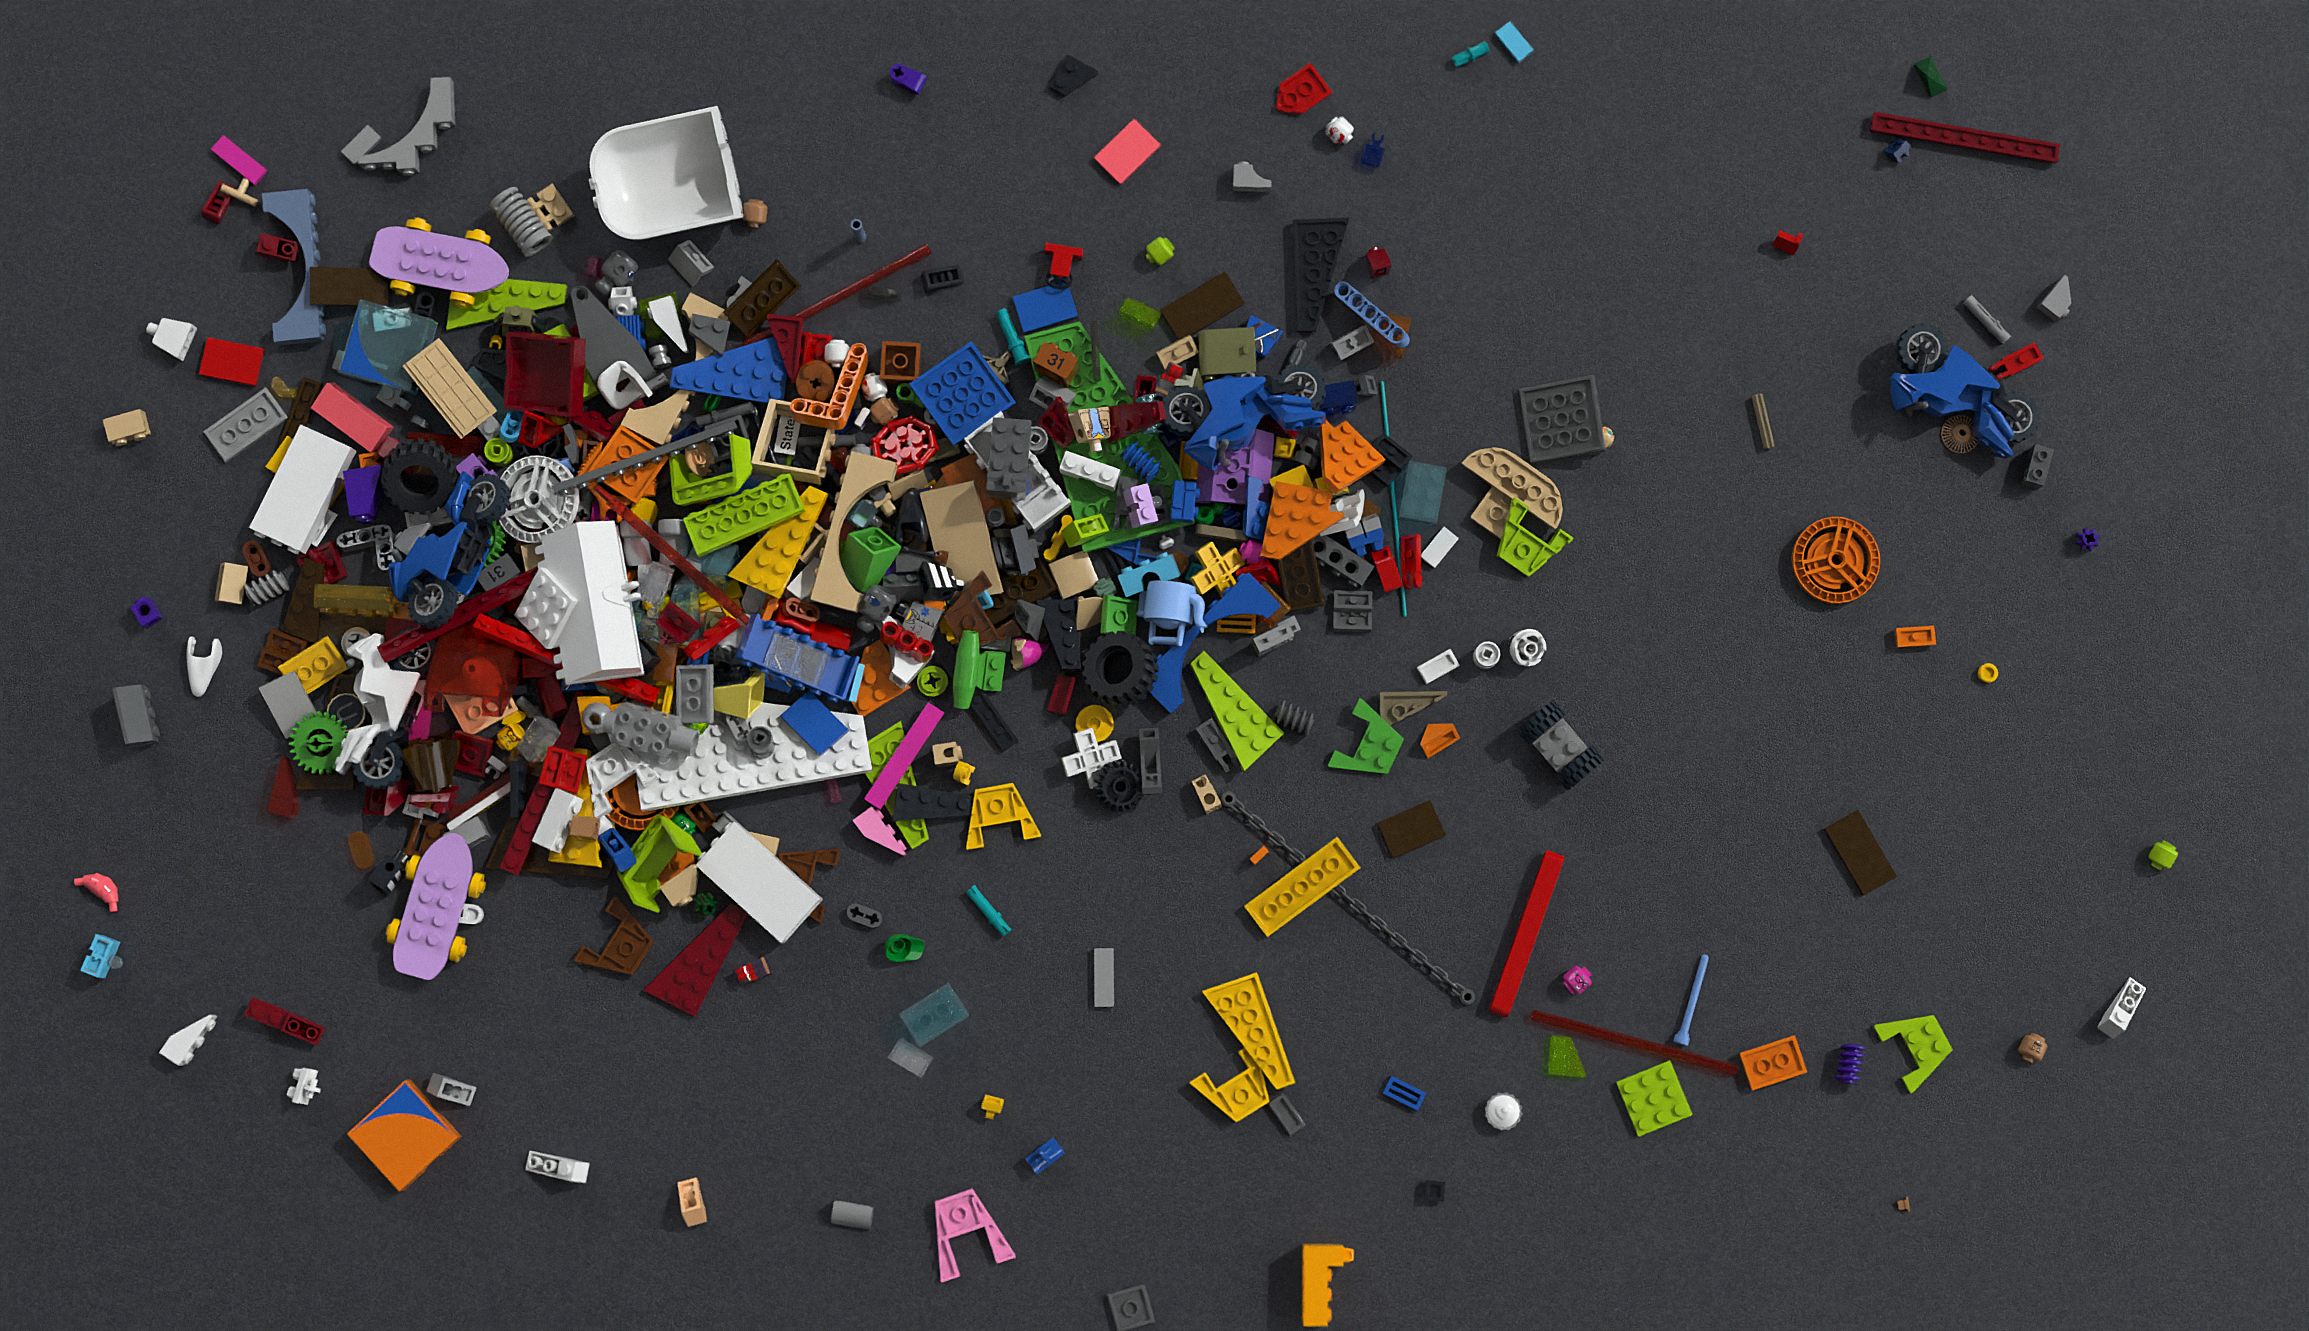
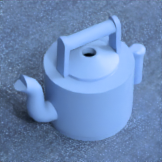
M1150 581L1147 591L1140 592L1136 615L1144 617L1143 620L1150 622L1149 645L1169 644L1181 646L1185 627L1192 626L1193 615L1195 624L1202 633L1208 627L1203 621L1205 603L1203 598L1196 594L1194 586L1172 581ZM1156 625L1167 630L1178 628L1177 637L1155 636Z

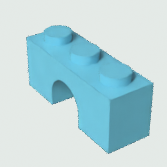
M1165 552L1157 555V560L1150 562L1147 559L1138 563L1139 567L1132 569L1129 566L1122 569V574H1119L1118 578L1125 596L1128 597L1145 590L1143 576L1147 572L1156 573L1161 581H1169L1179 577L1181 574L1173 554L1168 555Z

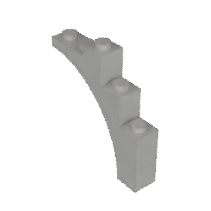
M450 77L431 78L427 106L411 132L401 141L385 150L374 154L358 156V164L368 171L376 170L378 167L394 169L396 166L400 174L402 173L405 176L418 173V150L428 153L437 149L436 127L439 129H449L450 126H455L454 82Z

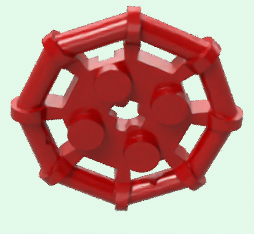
M915 415L888 422L870 440L873 457L896 462L898 468L895 476L915 470L921 471L930 458L939 451L935 434L936 427L933 424L929 425L916 418ZM917 426L923 431L919 433L914 428ZM890 431L891 435L888 437V439L886 441L882 440ZM928 438L929 444H924V439ZM903 444H908V447L901 449ZM880 448H885L886 453L881 455Z

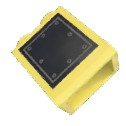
M756 669L751 670V673L741 681L713 682L714 710L748 719L762 705L766 674Z

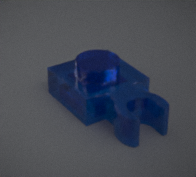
M1374 132L1371 137L1372 145L1366 144L1361 163L1380 168L1385 148L1379 146L1383 143L1384 135H1382L1381 140L1377 141L1374 138Z

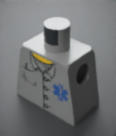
M914 601L911 607L901 603L896 614L905 618L902 625L903 628L915 633L917 638L922 637L923 640L931 642L946 609L940 610L924 606L923 602Z

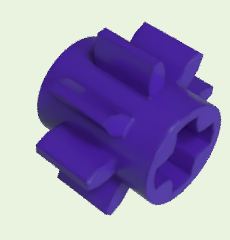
M2087 528L2082 529L2083 534L2080 532L2076 534L2079 538L2075 544L2081 546V551L2087 548L2090 552L2093 550L2092 545L2094 547L2100 545L2097 542L2100 535L2094 533L2095 529L2088 531Z

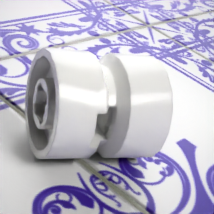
M1489 641L1479 644L1473 653L1474 663L1482 669L1493 667L1500 658L1498 646Z

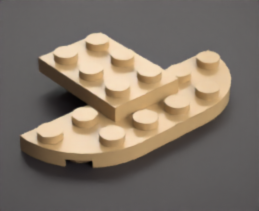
M1495 447L1480 449L1470 454L1461 463L1465 468L1492 486L1470 519L1500 540L1513 497L1529 507L1528 512L1555 530L1559 525L1563 507L1557 487L1548 477L1512 452Z

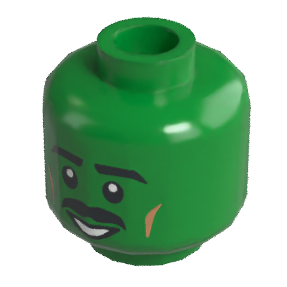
M677 811L670 819L689 835L696 831L694 829L696 824L686 811L681 813Z

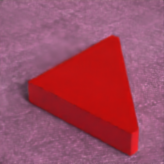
M1268 559L1236 570L1237 577L1242 573L1246 575L1249 572L1258 582L1265 584L1268 582L1282 588L1281 578Z

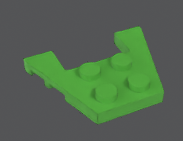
M1359 698L1352 714L1370 722L1354 757L1334 750L1328 766L1388 774L1404 738L1363 699Z

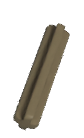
M1755 394L1752 396L1763 448L1771 449L1774 447V441L1762 394Z

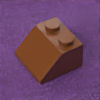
M658 642L656 653L661 658V661L654 668L653 680L676 683V666L687 664L688 656H686L683 649L688 645L677 643L659 645Z

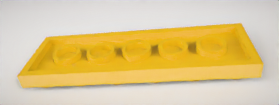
M1336 837L1244 907L1268 937L1361 867L1340 839Z

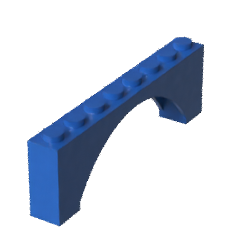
M1249 572L1246 575L1242 573L1235 580L1237 584L1233 588L1229 586L1222 593L1224 597L1220 601L1215 600L1209 605L1208 608L1210 610L1205 615L1203 614V621L1209 626L1217 620L1239 614H1256L1269 619L1281 605ZM1196 624L1192 628L1187 627L1184 630L1181 646L1169 645L1167 647L1169 651L1164 656L1162 654L1157 656L1158 661L1156 664L1159 666V671L1155 672V675L1158 678L1157 682H1153L1152 686L1154 688L1150 693L1170 713H1173L1186 700L1182 696L1181 673L1188 648L1201 632Z

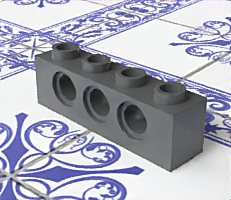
M1319 534L1313 538L1314 545L1319 543L1324 548L1322 552H1315L1318 565L1321 567L1326 565L1332 569L1330 572L1339 578L1343 576L1347 579L1349 585L1354 588L1357 586L1361 588L1374 569V566L1326 535L1321 536ZM1337 554L1340 561L1333 563L1330 561L1329 556ZM1352 564L1355 566L1356 571L1348 573L1345 566Z

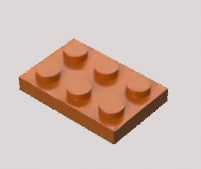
M1795 1035L1739 1053L1752 1091L1807 1073Z

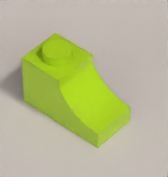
M1102 514L1073 521L1061 530L1069 548L1081 545L1109 531Z

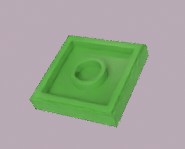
M1104 595L1100 633L1107 634L1113 631L1116 634L1117 631H1124L1125 633L1130 632L1135 635L1138 600Z

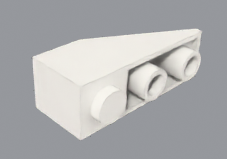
M2130 977L2103 1015L2097 1028L2112 1039L2125 1031L2146 988Z
M208 1015L173 1034L159 1053L177 1065L188 1064L193 1058L192 1053L195 1048H199L204 1042L206 1032H210L215 1026L217 1016Z
M529 1151L525 1170L568 1181L585 1183L590 1163Z

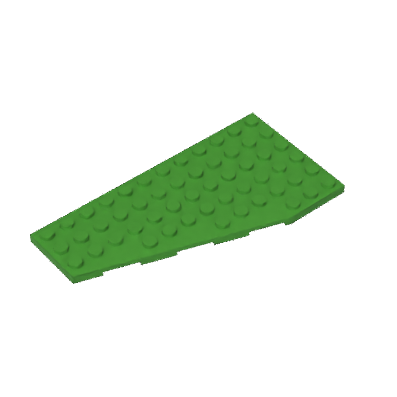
M1080 321L1025 336L1037 382L1044 375L1035 371L1033 360L1044 342L1048 344L1052 342L1060 347L1059 350L1065 353L1069 351L1077 356L1079 370L1067 388L1077 395L1067 410L1068 414L1082 409L1132 404V398L1099 352ZM1152 427L1116 443H1109L1108 438L1100 441L1102 451L1091 453L1089 442L1078 443L1076 437L1065 449L1053 439L1059 465L1062 463L1065 452L1069 451L1120 469V477L1138 479L1139 486L1147 484L1145 482L1146 477L1141 478V472L1135 473V467L1130 468L1129 462L1124 463V456L1119 458L1130 444L1137 441V449L1142 446L1144 447L1142 454L1148 451V459L1153 456L1155 457L1153 464L1160 462L1159 469L1161 470L1148 483V486L1163 484L1170 517L1174 481H1183L1179 466L1175 463ZM1062 474L1075 521L1102 514L1109 529L1107 533L1081 544L1084 553L1191 525L1190 523L1169 522L1155 526L1149 524L1133 528L1131 524L1130 531H1126L1125 523L1127 522V517L1120 516V526L1116 530L1114 529V512L1118 483L1113 492L1096 486L1090 480L1084 478L1075 479Z

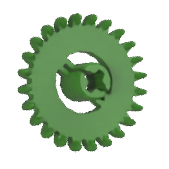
M320 711L316 712V716L310 712L309 718L302 716L304 722L296 721L299 728H291L296 734L289 735L294 741L288 743V745L295 746L290 753H297L293 760H301L298 766L306 764L304 771L312 768V774H315L317 770H319L320 775L324 774L325 770L329 774L332 768L336 770L335 762L337 757L341 755V744L348 734L344 732L347 726L341 727L342 720L335 721V715L329 718L328 712H325L323 716ZM315 729H324L330 733L333 739H329L325 734L314 735L309 740L308 737ZM317 741H318V742H321V743L332 742V743H326V744H321V745L309 744V743H313V742H317ZM330 746H333L331 752L324 757L316 756L311 752L325 751Z

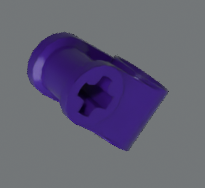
M895 64L890 69V77L894 84L905 88L913 94H920L927 80L924 74L902 64ZM899 71L902 72V76L899 75L898 77H896L895 73L898 74Z

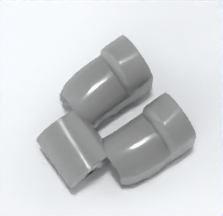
M664 519L658 521V534L660 536L659 562H652L651 559L652 525L645 520L620 521V536L622 537L621 543L625 565L628 569H631L630 566H638L640 591H653L655 587H659L661 591L671 590L672 565L682 566L684 558L691 551V538L684 520Z

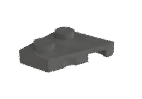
M692 314L689 334L695 339H699L706 347L714 349L718 352L717 355L723 357L730 321Z

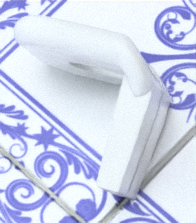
M625 361L613 363L601 373L597 381L599 391L610 406L615 409L625 408L642 394L647 397L653 394L641 376ZM629 378L630 382L626 388L618 392L616 384Z

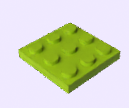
M1670 1060L1616 1082L1638 1137L1692 1115Z

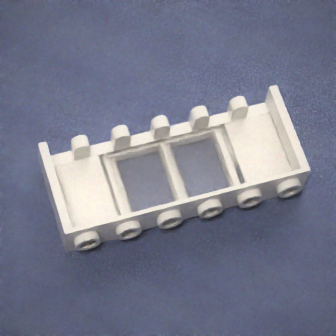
M1001 411L994 416L1004 418ZM993 417L964 438L966 450L970 455L974 453L977 457L976 463L982 470L985 468L987 471L989 468ZM1029 450L1025 500H1010L1014 512L1017 515L1020 513L1024 518L1022 522L1026 525L1027 529L1030 530L1032 528L1036 532L1069 507L1071 501L1065 497L1061 488L1051 479L1048 471L1044 470L1037 457Z

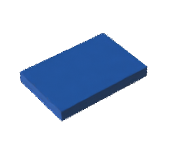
M1056 283L1055 285H1066V284H1064V283ZM1046 286L1013 296L1024 334L1078 317L1069 288L1058 290Z
M809 691L780 715L820 757L849 732Z

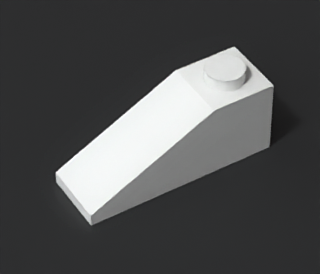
M668 296L649 302L650 307L647 308L650 319L654 318V321L685 353H689L673 298Z

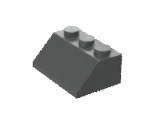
M141 684L112 688L125 744L137 748L159 742L160 732L153 719L156 715L149 701L151 699L150 690Z

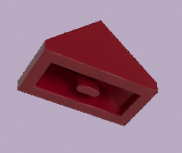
M1137 374L1133 385L1132 404L1153 402L1156 376Z

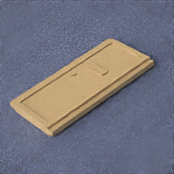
M440 338L402 366L460 439L497 412Z

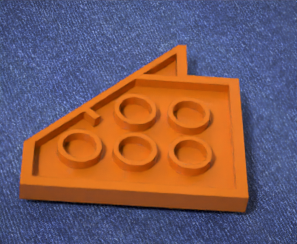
M1276 481L1260 556L1281 560L1343 519L1345 513L1329 511L1333 492Z

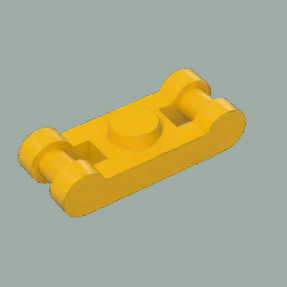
M1070 515L1062 517L1060 531L1054 533L1051 542H1053L1051 548L1044 551V559L1049 563L1056 559L1065 541L1061 530L1073 522Z

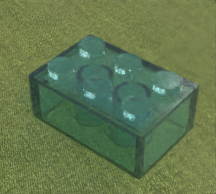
M1414 461L1408 462L1397 520L1436 526L1446 467Z
M950 983L942 986L899 1014L919 1047H923L970 1016Z

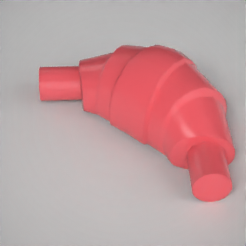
M96 873L74 879L75 886L84 885L85 888L89 889L98 898H101L105 903H109V912L117 911V902L119 901L118 888L111 878Z

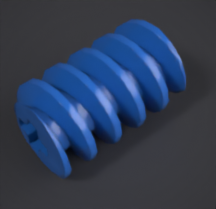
M1136 441L1130 444L1119 458L1124 456L1123 462H1129V467H1135L1134 472H1141L1140 477H1146L1145 482L1149 483L1160 472V462L1153 464L1155 457L1153 456L1148 459V451L1142 454L1144 447L1142 446L1137 449L1138 442Z

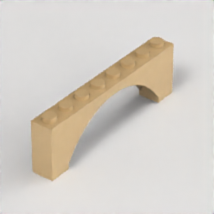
M691 292L681 310V314L686 316L689 323H691L692 314L730 321L723 313L725 309ZM695 339V361L716 354L713 352L714 349L706 347L699 339ZM679 390L670 398L654 406L636 410L629 408L621 425L644 441L657 447L669 444L673 436L670 433L673 428L677 429L681 421L679 416L682 411L686 412L690 404L688 399L690 395L694 396L696 392Z
M852 451L851 455H847L845 461L846 473L842 474L840 479L841 491L837 492L835 497L836 509L835 511L832 510L829 522H832L831 527L825 533L824 540H826L825 548H821L819 555L821 563L820 567L817 566L815 569L814 577L816 581L815 585L810 587L809 596H811L810 600L813 602L857 613L862 594L855 591L843 571L839 557L840 530L848 512L861 497L886 483L893 484L898 464Z

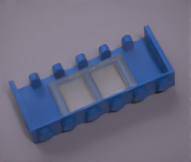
M754 614L750 616L735 659L741 661L740 664L744 666H754L758 668L759 672L764 674L772 673L778 680H789L793 682L792 685L801 689L803 687L808 688L810 693L818 696L824 695L827 697V700L837 703L838 701L845 700L860 657L848 656L841 649L834 650L827 647L828 644L824 642H815L810 640L811 637L808 635L796 634L791 628L779 627L776 625V622L772 620L765 621L760 619L759 614Z

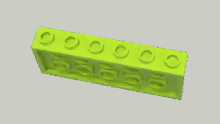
M790 473L781 474L772 481L762 482L753 489H746L737 496L727 497L723 502L716 505L711 504L702 511L692 512L683 520L698 557H701L806 511Z

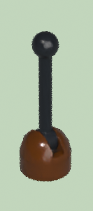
M908 546L902 547L903 553L910 552L932 557L936 564L946 566L948 551L939 550L935 554L910 549Z

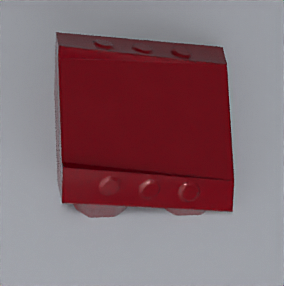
M459 785L442 788V791L437 793H430V790L421 793L414 792L408 804L419 808H430L433 812L437 813L449 812L455 805L459 793Z

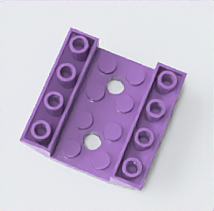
M1256 429V433L1247 447L1241 448L1239 451L1226 449L1225 457L1231 461L1229 467L1218 462V468L1213 471L1199 464L1197 480H1194V482L1197 483V488H1200L1199 500L1195 499V503L1211 504V502L1246 505V499L1244 498V491H1246L1247 482H1245L1246 475L1264 480L1258 500L1268 503L1275 434ZM1228 480H1236L1237 487L1229 489L1226 485Z

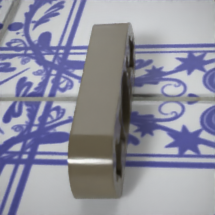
M1196 524L1194 534L1197 536L1247 543L1250 539L1249 536L1242 534V530Z

